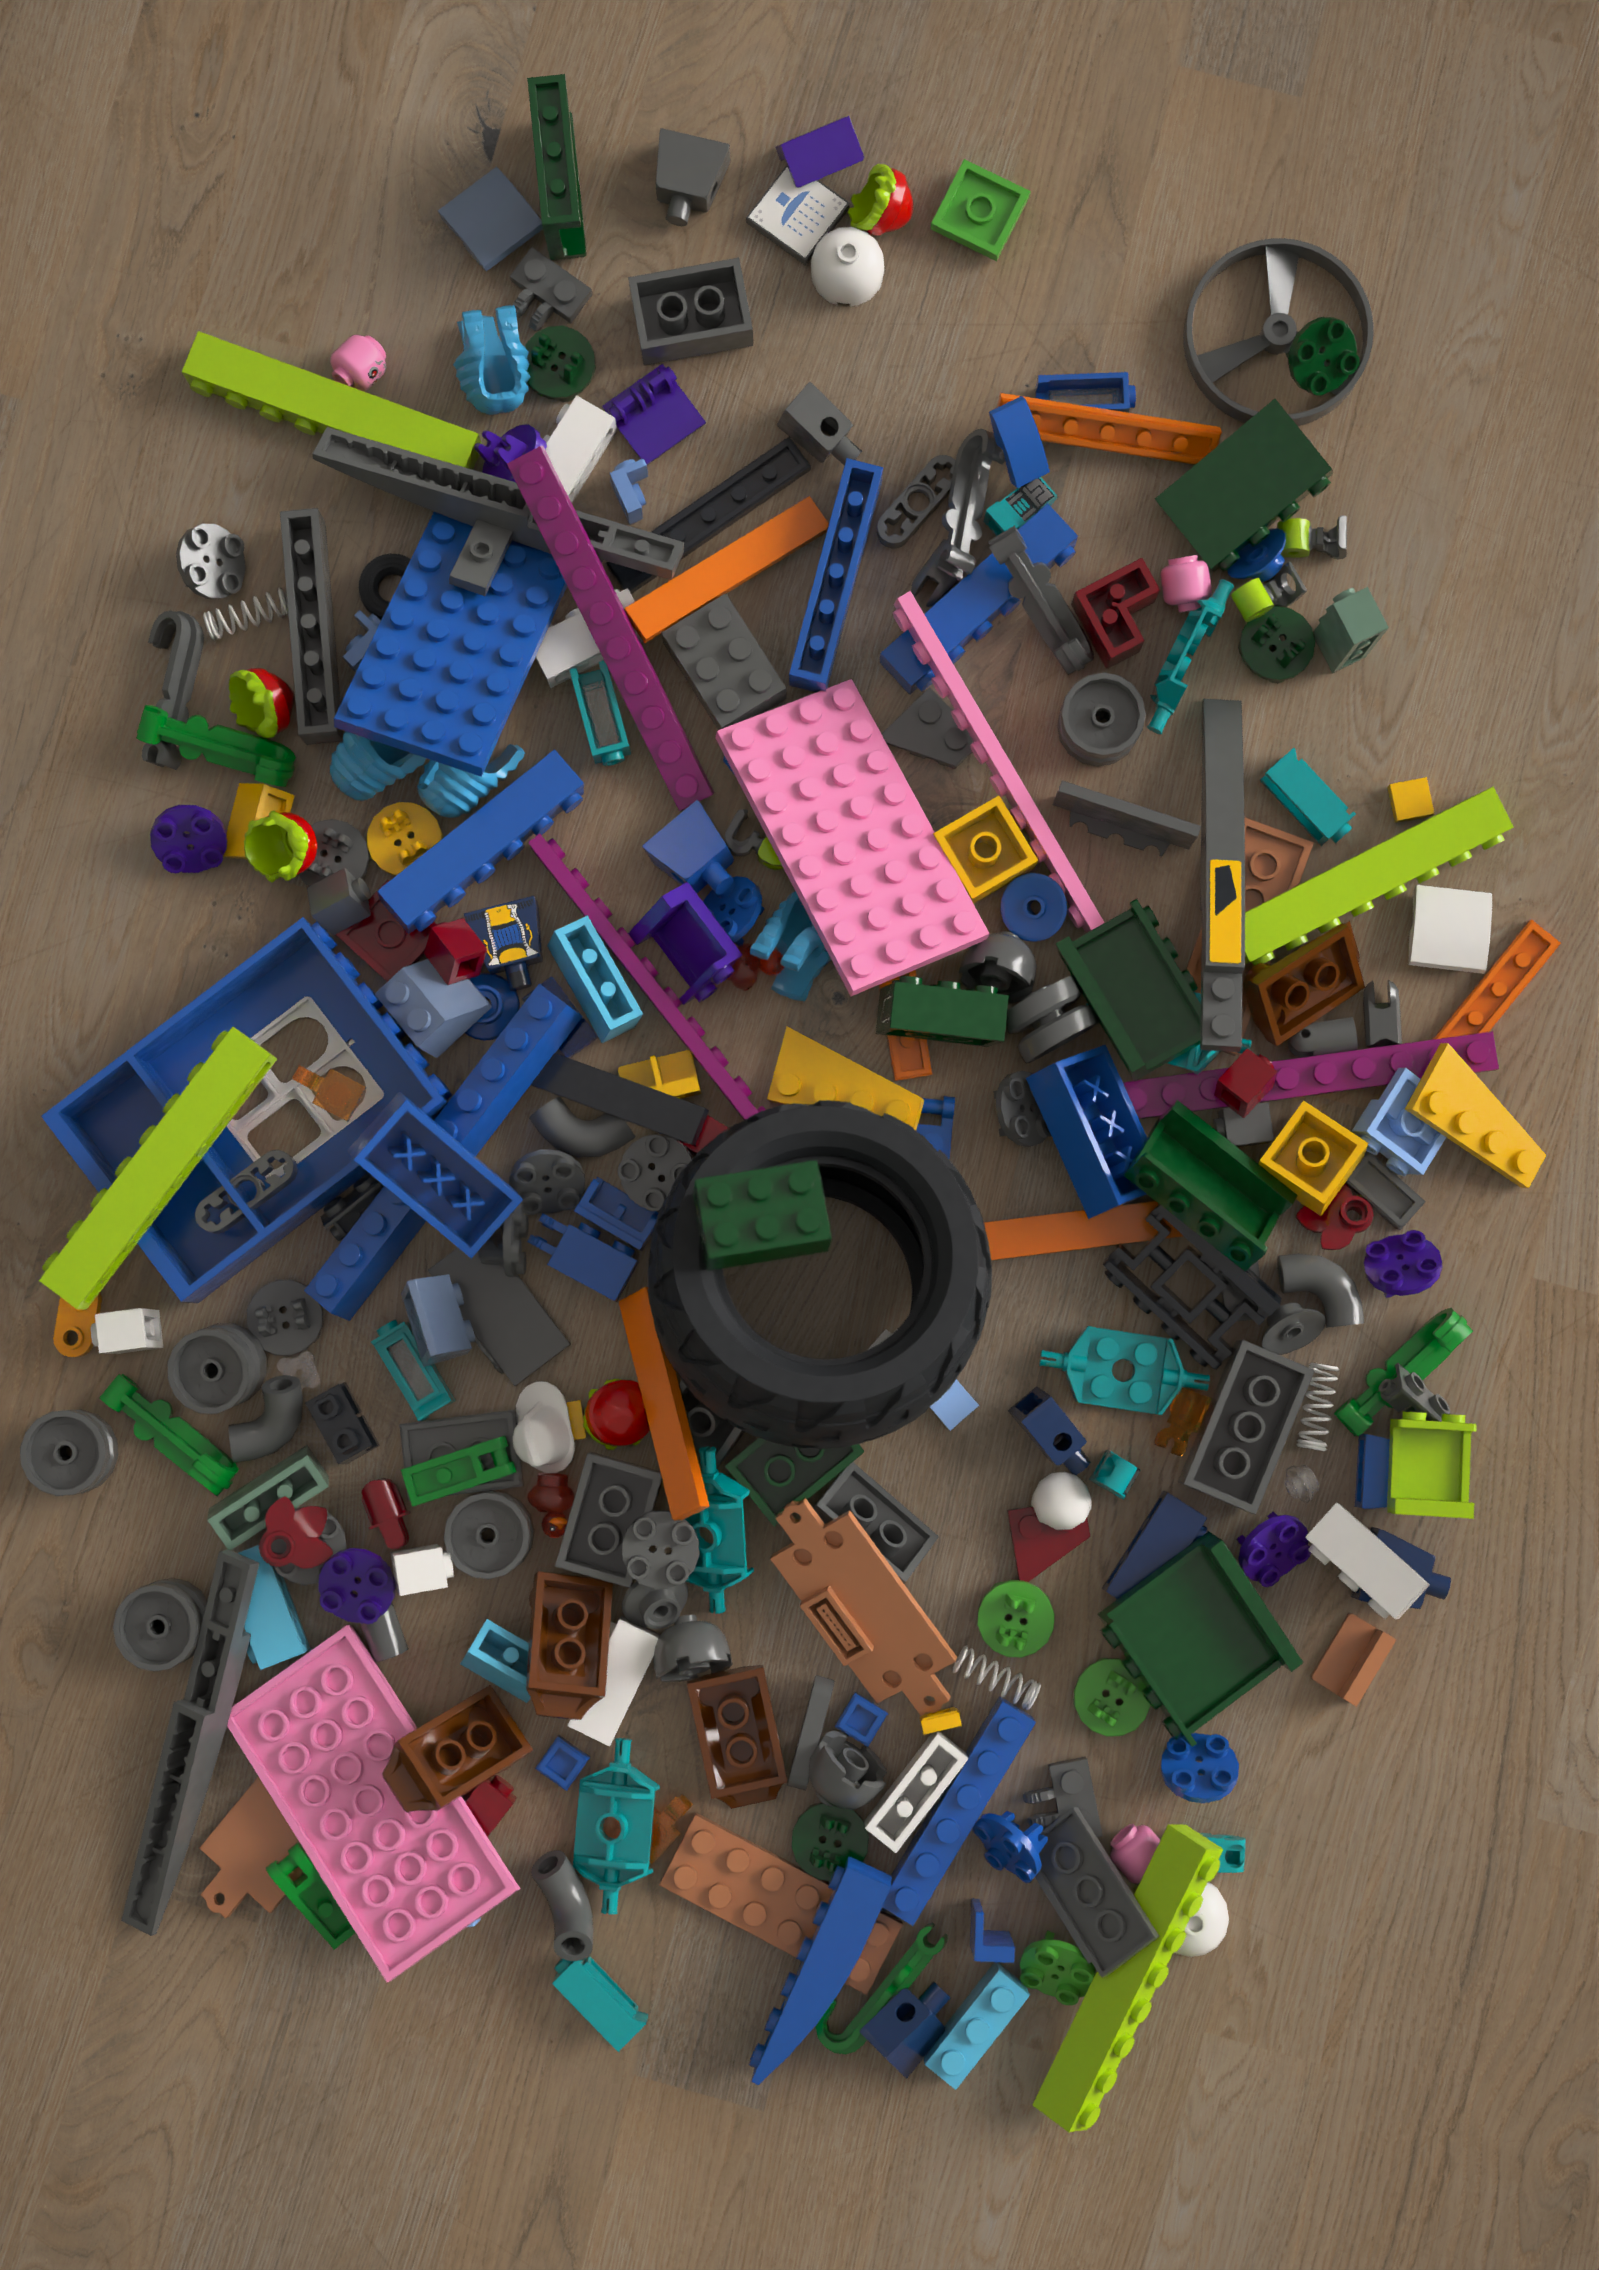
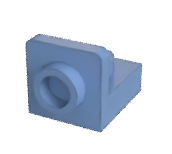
M629 459L621 462L614 468L615 471L610 473L611 486L630 525L643 519L641 506L645 505L646 501L638 483H633L647 478L648 470L644 459L636 462L634 459Z
M360 610L354 616L367 633L364 636L360 634L353 638L346 647L347 653L343 656L348 666L355 673L381 622L373 613L367 617Z

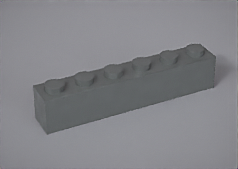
M318 508L281 511L280 520L298 735L306 745L342 742L343 730L334 727V717L341 701L325 520Z

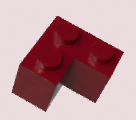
M1143 558L1095 581L1074 594L1071 606L1106 669L1139 653L1145 640L1131 615L1155 603L1160 589Z

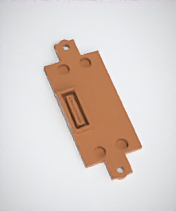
M806 1498L800 1502L792 1501L788 1503L784 1511L777 1514L776 1520L793 1543L773 1553L770 1559L801 1600V1609L843 1666H850L877 1704L903 1691L920 1716L939 1711L942 1705L950 1700L951 1696L934 1673L956 1662L957 1656L850 1510L824 1524ZM792 1513H798L801 1518L795 1519ZM926 1696H932L935 1701L927 1700Z
M259 1776L199 1848L221 1868L219 1873L201 1893V1896L206 1900L207 1907L212 1912L220 1913L224 1918H229L247 1894L252 1896L269 1913H272L286 1895L271 1879L266 1871V1867L275 1860L280 1862L289 1855L288 1849L297 1842L300 1843ZM298 1867L289 1876L295 1881L304 1872ZM219 1893H222L225 1897L223 1904L217 1902V1895Z

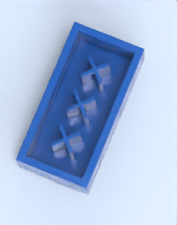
M1106 1044L1057 1061L1026 1077L1088 1219L1147 1195L1124 1176L1147 1135Z
M400 1091L347 1150L356 1163L471 1259L523 1201V1198L515 1189Z

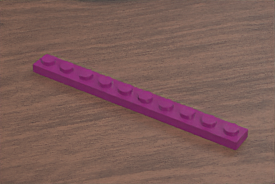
M539 446L507 463L678 810L689 807L696 800L701 801L713 795L715 792L544 446Z
M541 834L530 840L528 844L535 855L584 917L588 915L604 943L742 1119L746 1120L750 1116L766 1110L763 1106L756 1109L747 1097L752 1094V1091L739 1075L732 1079L724 1067L729 1062L716 1046L709 1049L703 1042L701 1037L706 1033L695 1018L691 1016L686 1020L681 1014L678 1007L682 1005V1002L669 986L664 990L654 979L659 973L645 956L641 960L637 958L631 950L636 944L626 930L621 927L616 931L608 921L612 913L599 897L593 901L584 889L589 884L575 867L571 871L568 870L561 861L566 855L556 841L551 838L546 842Z
M1492 1031L1273 1061L1271 1063L1277 1071L1274 1086L1259 1103L1387 1086L1398 1068H1407L1421 1079L1440 1043H1449L1474 1073L1496 1071L1499 1069L1494 1033ZM1228 1068L1201 1071L1198 1075L1193 1072L1123 1082L1139 1119L1160 1117L1177 1100L1192 1112L1228 1107L1214 1096L1217 1080Z

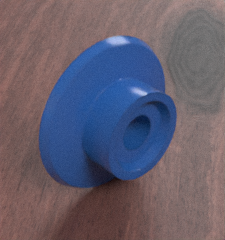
M1278 528L1268 529L1271 533L1255 547H1252L1250 543L1238 552L1241 558L1227 569L1229 576L1239 580L1259 578L1261 583L1275 576L1285 561L1281 554L1286 543L1284 531Z
M1039 873L1021 875L1007 886L1002 895V919L1008 930L1022 940L1037 942L1048 939L1059 931L1065 921L1067 914L1065 894L1058 883L1046 875ZM1034 900H1037L1041 905V910L1038 914L1034 913L1031 909V904Z
M480 973L479 976L469 979L481 994L491 1001L492 1008L474 1023L465 1034L477 1040H494L498 1038L518 1012L520 1001L517 992L510 991L508 981L505 978L496 974Z

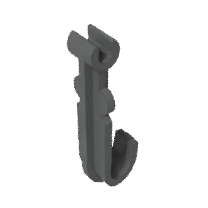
M977 429L970 433L959 447L948 499L950 510L942 516V524L949 531L947 544L938 552L935 560L936 568L960 581L963 577V571L971 574L975 567L976 559L969 554L970 544L982 536V529L977 520L983 514L992 460L1000 464L1005 462L1004 452L996 444L993 432H988L984 429Z
M1015 525L988 541L990 544L989 548L1000 565L1005 563L1013 576L1008 582L1010 594L1015 598H1024L1023 608L1065 672L1069 675L1076 670L1080 671L1085 668L1086 664L1094 660L1092 646L1056 585L1048 583L1051 578L1049 567L1042 562L1032 563L1025 552L1027 549L1025 541Z
M170 610L163 612L157 617L148 640L154 647L168 649L173 634L176 631L162 687L164 699H160L155 707L165 710L169 718L186 722L189 718L186 704L191 700L204 645V634L202 627L193 616L182 611L174 612ZM161 740L159 744L145 743L143 746V761L160 767L166 766L177 770L182 762V755L175 744Z

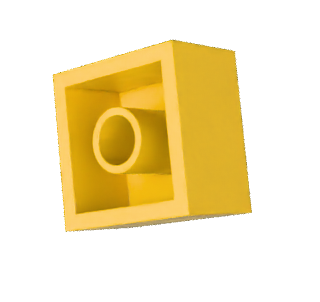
M1000 796L993 798L933 833L958 874L973 904L1011 883L1017 877L1035 869L1038 862L1037 857Z
M1303 1101L1259 1160V1165L1297 1194V1201L1321 1216L1364 1158L1368 1143Z

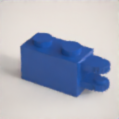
M542 1213L538 1221L542 1222L543 1226L552 1231L556 1230L564 1235L557 1247L548 1244L547 1240L537 1235H530L527 1242L552 1255L547 1264L548 1266L618 1302L639 1261L632 1258L635 1250L614 1240L612 1246L598 1240L601 1232L582 1222L577 1229L570 1224L566 1226Z

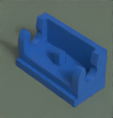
M599 1177L592 1180L574 1209V1212L640 1251H643L652 1236L659 1213L640 1207L626 1193Z

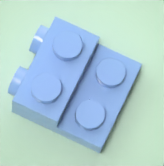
M1398 1068L1379 1099H1371L1352 1132L1368 1143L1367 1152L1374 1155L1380 1152L1388 1158L1386 1166L1394 1173L1401 1176H1406L1407 1174L1424 1175L1446 1137L1405 1110L1421 1080L1407 1068Z

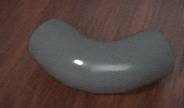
M561 1097L546 1103L529 1118L538 1132L556 1150L577 1158L601 1157L621 1148L635 1138L625 1120L606 1113L593 1120H582L570 1111Z
M1297 1253L1279 1255L1277 1257L1278 1278L1282 1293L1310 1292L1316 1295L1322 1301L1324 1307L1326 1328L1365 1323L1363 1306L1356 1284L1340 1265L1320 1255Z
M285 1375L267 1380L262 1385L263 1414L250 1422L229 1425V1441L233 1463L256 1460L274 1454L292 1439L301 1423L303 1412V1394L299 1378Z
M561 1850L550 1851L542 1855L535 1862L531 1870V1876L543 1892L552 1913L554 1922L553 1948L555 1953L567 1961L583 1960L589 1956L593 1948V1915L589 1898L579 1875L565 1853Z

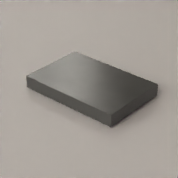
M515 1410L399 1424L404 1468L505 1435L509 1445L505 1449L509 1461H514L517 1472L447 1496L523 1487L521 1458L516 1454L512 1440L514 1429L517 1426ZM491 1453L480 1456L484 1471L495 1467Z

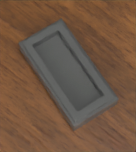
M1367 1151L1364 1158L1345 1182L1358 1196L1366 1199L1372 1208L1398 1231L1406 1225L1426 1202L1380 1160Z

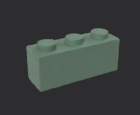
M1368 587L1358 592H1355L1354 588H1350L1333 598L1334 603L1325 609L1327 613L1319 618L1320 623L1313 632L1315 641L1332 673L1365 658L1389 628Z
M306 1445L210 1507L207 1521L226 1548L232 1550L266 1528L265 1516L269 1507L275 1501L287 1496L295 1509L328 1488L329 1476L309 1446Z

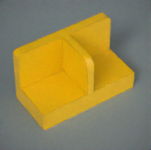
M689 1050L661 1057L653 1055L650 1056L649 1060L618 1068L619 1077L679 1099L702 1094L693 1056Z

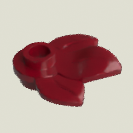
M1346 1183L1321 1216L1306 1206L1302 1207L1296 1214V1219L1305 1229L1314 1233H1322L1320 1243L1321 1248L1325 1250H1340L1348 1246L1355 1233L1365 1231L1371 1225L1374 1217L1370 1203L1360 1196L1353 1195ZM1350 1210L1356 1211L1360 1219L1357 1221L1350 1220L1347 1212Z
M287 1496L275 1501L266 1513L267 1531L263 1534L259 1543V1552L263 1560L272 1566L280 1567L293 1563L303 1569L314 1568L327 1561L333 1555V1550L318 1538L326 1525L327 1509L319 1506H307L295 1511L292 1502ZM276 1539L284 1540L287 1544L285 1552L281 1554L274 1553L271 1549L272 1542Z

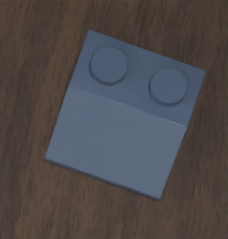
M428 959L402 968L375 993L376 997L414 1044L435 1058L444 1053L492 1008L491 1004L470 979L447 985Z
M449 1274L407 1281L401 1296L423 1367L468 1354L472 1349L470 1343L475 1342V1335L470 1320L463 1321L459 1306L464 1305L459 1284H452Z

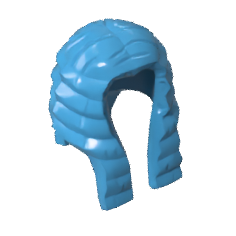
M514 305L495 308L501 340L497 334L495 318L492 316H482L481 310L462 312L463 320L457 322L464 347L463 352L453 364L457 370L456 377L460 381V389L466 393V401L472 403L480 412L488 415L509 413L517 409L524 402V396L529 390L526 384L530 379V375L527 372L529 367L527 360L529 351L519 340L516 308Z
M345 731L343 741L337 745L336 751L332 753L330 775L334 784L342 793L354 800L365 801L373 798L377 792H383L385 786L394 784L396 779H402L408 773H413L417 767L425 763L426 758Z
M509 744L498 758L486 766L482 777L429 759V763L424 766V773L419 778L418 794L425 805L438 815L447 818H457L462 814L469 813L471 808L478 805L479 798L486 797L490 790L498 787L499 781L507 779L508 773L517 769L518 762L523 759L525 752L520 746Z
M793 892L787 897V900L779 904V909L773 912L772 917L766 920L763 931L751 946L750 954L768 960L775 947H777L781 955V962L771 990L790 999L805 1002L813 980L831 961V958L797 893Z

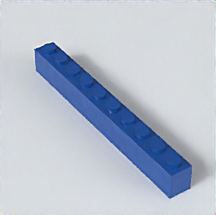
M539 983L434 1121L472 1154L477 1156L583 1016ZM384 1186L304 1291L331 1314L350 1321L422 1228L426 1220Z

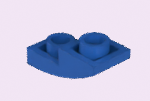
M1020 396L989 411L995 441L1004 452L1010 482L1016 488H1019L1050 473L1044 447L1026 399Z

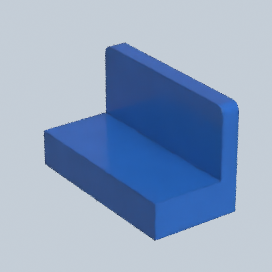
M971 1898L970 1948L974 1961L1014 1963L1015 1946L1010 1932L983 1930L984 1911L980 1899Z

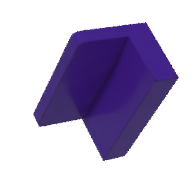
M849 116L775 146L780 161H786L794 185L797 188L864 160L862 149Z

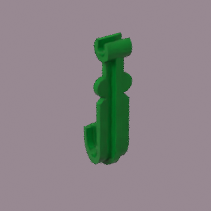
M151 705L144 706L136 739L142 742L159 744L162 740L179 745L180 754L188 760L197 759L203 753L208 762L255 775L254 780L274 786L286 787L289 778H292L294 774L295 753L283 744L218 724L209 729L208 721L201 715H193L186 722L169 718L168 713L161 708Z
M1447 1308L1433 1316L1385 1361V1370L1374 1368L1368 1371L1365 1377L1368 1388L1356 1399L1352 1397L1334 1412V1415L1354 1436H1360L1373 1424L1374 1420L1372 1417L1384 1406L1393 1408L1381 1398L1379 1386L1384 1380H1393L1397 1377L1395 1364L1399 1363L1410 1374L1412 1372L1416 1373L1423 1381L1473 1332L1467 1325L1468 1321L1462 1315L1459 1316L1452 1308Z
M118 1374L99 1398L114 1411L119 1413L123 1411L136 1421L133 1428L135 1436L144 1441L154 1438V1446L157 1450L218 1497L223 1489H228L233 1483L232 1478L239 1470L237 1465L233 1463V1460L182 1417L170 1418L173 1409L168 1401L159 1399L151 1403L138 1392L140 1387L125 1374Z
M930 1923L919 1931L916 1941L847 2028L840 2034L832 2033L828 2027V2019L837 2005V2001L834 1999L816 2024L817 2037L822 2045L833 2053L844 2055L856 2052L862 2047L867 2039L859 2031L902 1989H908L935 1954H938L945 1947L948 1935L944 1934L937 1944H931L927 1939V1935L935 1924Z

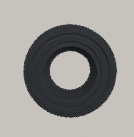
M394 553L380 555L371 560L361 573L359 579L361 601L370 614L373 613L380 620H382L390 602L380 596L379 584L388 575H399L402 577L411 560L410 558Z

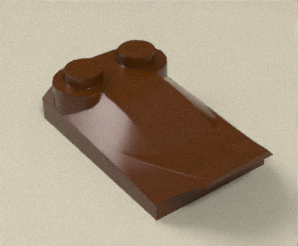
M1350 921L1329 930L1272 966L1267 963H1259L1248 971L1244 980V992L1256 1026L1271 1044L1275 1046L1280 1045L1365 988L1359 967L1360 955Z
M540 1571L534 1575L533 1589L529 1595L531 1622L526 1690L532 1699L536 1715L582 1720L586 1712L605 1697L613 1583L595 1578Z
M743 1666L706 1674L687 1681L711 1799L717 1798L725 1802L731 1809L776 1799L780 1788L784 1783H788L764 1666Z
M489 1685L397 1740L394 1744L390 1760L382 1772V1776L405 1812L421 1810L438 1811L498 1773L508 1770L514 1763L527 1756L533 1749L492 1686Z

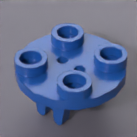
M736 876L733 877L734 882L726 892L716 894L711 890L703 903L733 943L741 947L745 941L742 937L753 927L758 916L763 913L765 908L762 907V895L759 887L747 877Z
M1193 1733L1191 1736L1197 1743L1193 1747L1182 1737L1178 1740H1175L1173 1737L1170 1738L1167 1742V1748L1162 1754L1161 1775L1165 1785L1175 1795L1189 1802L1209 1803L1218 1801L1232 1792L1238 1781L1239 1763L1234 1751L1229 1747L1228 1740L1224 1736L1219 1734Z
M1006 1811L1001 1816L992 1813L982 1815L972 1829L988 1850L984 1854L987 1862L999 1871H1002L1005 1867L1023 1882L1030 1883L1041 1870L1042 1863L1039 1853L1048 1841L1047 1836L1040 1834L1043 1831V1826L1034 1823L1026 1831L1022 1832L1019 1830L1020 1825L1012 1822L1015 1818V1814Z

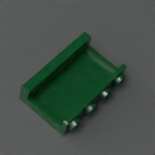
M565 74L527 78L541 220L551 261L585 257L587 251L573 116L569 112Z
M1273 399L1158 495L1155 500L1206 562L1212 572L1219 568L1224 572L1241 558L1238 552L1250 543L1252 547H1255L1271 533L1268 527L1279 518L1282 522H1285L1301 509L1298 503L1308 494H1311L1314 498L1323 492L1331 484L1328 478L1333 474V470L1279 402Z
M1137 899L1130 902L1131 908L1078 939L1072 941L1068 936L1056 943L1059 956L1071 976L1073 975L1084 998L1093 1009L1100 1025L1134 1081L1200 1045L1201 1004L1193 992L1198 989L1196 982L1187 969L1180 971L1174 959L1179 957L1175 947L1168 937L1160 938L1155 927L1159 926L1155 914L1149 906L1142 908Z
M1178 1100L1156 1121L1124 1173L1127 1179L1245 1272L1266 1254L1268 1247L1265 1243L1276 1222L1294 1204L1298 1196Z

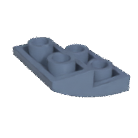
M497 166L438 210L442 220L458 236L467 252L486 272L543 229L541 219Z

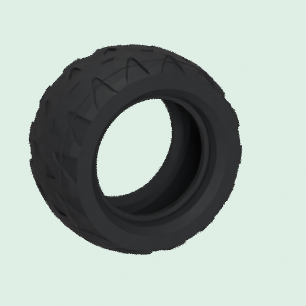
M819 1100L815 1104H783L763 1110L729 1127L703 1147L681 1171L659 1210L652 1233L648 1262V1296L655 1330L667 1359L685 1385L712 1412L734 1427L776 1444L798 1448L826 1449L852 1446L871 1441L897 1431L926 1412L930 1406L950 1389L968 1362L984 1327L992 1286L991 1255L982 1215L968 1185L949 1158L941 1150L937 1151L912 1126L886 1113L880 1116L864 1107L856 1106L849 1102ZM817 1160L824 1197L851 1203L868 1212L887 1228L900 1246L908 1264L912 1286L911 1307L907 1319L889 1338L865 1352L844 1358L813 1359L786 1352L767 1342L753 1331L737 1311L727 1290L723 1269L707 1271L693 1197L695 1179Z

